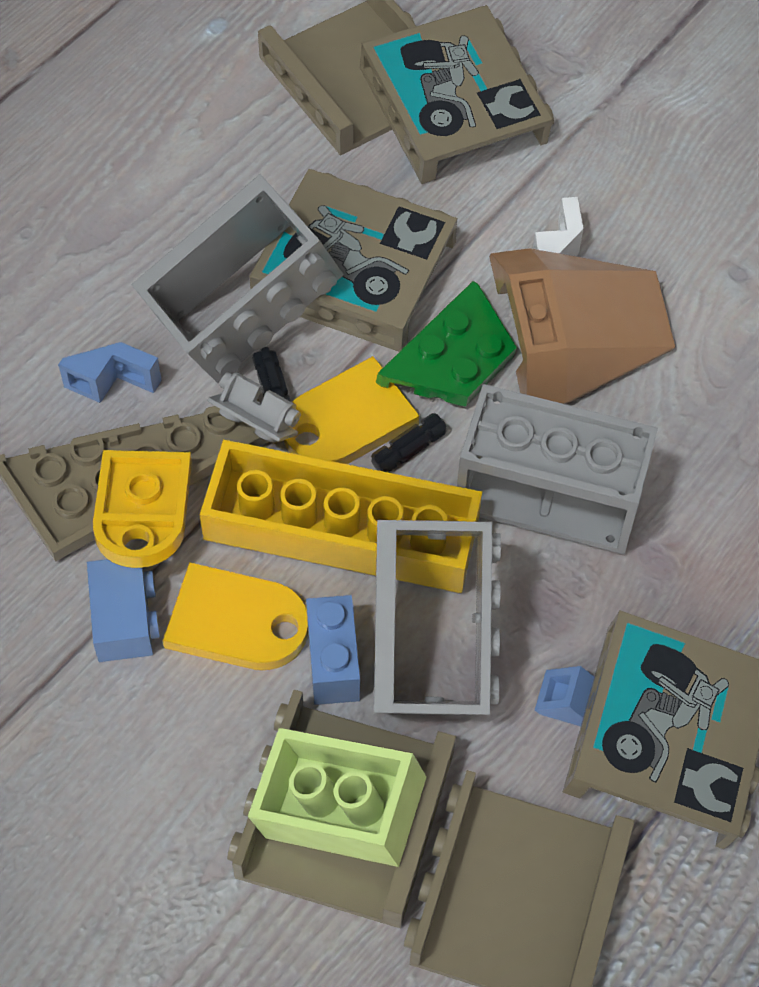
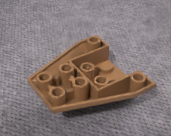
M531 248L490 254L489 258L497 293H508L523 357L522 363L516 370L520 393L568 404L675 348L656 271Z

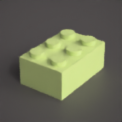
M279 728L248 818L266 839L399 867L426 781V775L413 753Z

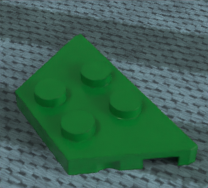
M472 281L378 372L376 383L386 388L389 387L390 382L415 388L413 393L415 395L427 398L438 397L445 402L466 407L481 391L482 385H487L514 358L517 347L478 283Z

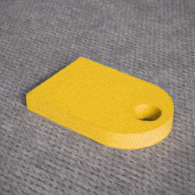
M372 356L294 399L292 403L296 404V410L301 412V416L297 424L291 428L298 431L297 436L304 432H311L319 439L314 444L302 445L295 440L297 436L284 440V444L289 453L349 464L396 438L413 425H419V414L395 383L390 382L388 388L379 386L376 383L377 374L382 367Z
M103 450L93 516V531L98 549L108 560L124 567L143 568L159 564L177 551L182 543L185 532L192 466L191 452ZM134 539H143L148 542L145 547L138 550H131L125 547L129 541Z
M189 562L163 638V645L165 649L244 668L272 670L291 662L305 646L308 637L307 610L301 598L293 590L280 583ZM282 622L292 623L298 629L297 633L288 639L278 638L272 631L277 624Z

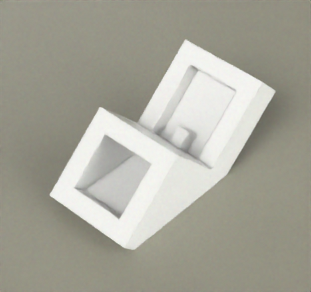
M578 197L561 199L558 218L559 230L535 232L533 249L570 256H577L579 254L583 224Z

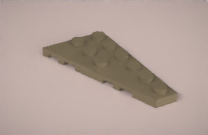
M212 406L206 408L202 414L180 419L177 414L162 418V423L140 427L138 423L73 438L70 444L45 449L44 445L28 448L29 453L6 458L5 454L0 455V479L56 562L95 540L93 516L103 450L191 452L192 466L189 485L191 486L213 473L223 439L259 447L269 441L257 436L255 428L243 421L235 422L229 420L219 413L220 408Z

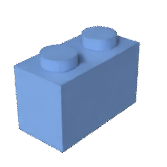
M108 559L87 562L93 645L98 661L106 662L152 656V639L160 638L157 611L149 612L148 598L156 597L153 571H144V567H124Z
M352 595L306 599L314 705L360 701V674Z

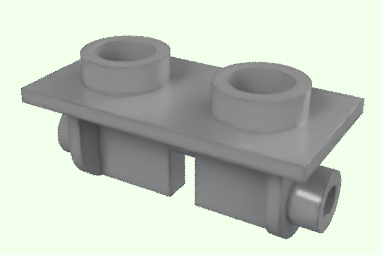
M226 372L219 384L224 389L223 393L208 397L207 399L209 403L220 408L219 413L222 416L235 422L243 421L255 428V434L264 440L280 442L298 434V431L291 428L297 424L301 416V412L296 410V404L270 390L266 391L262 403L258 402L257 399L263 386L239 372L233 374Z

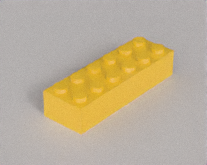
M223 439L200 512L203 540L376 576L377 520L478 522L482 491ZM396 535V580L462 593L475 536H446L445 540L428 539V536Z

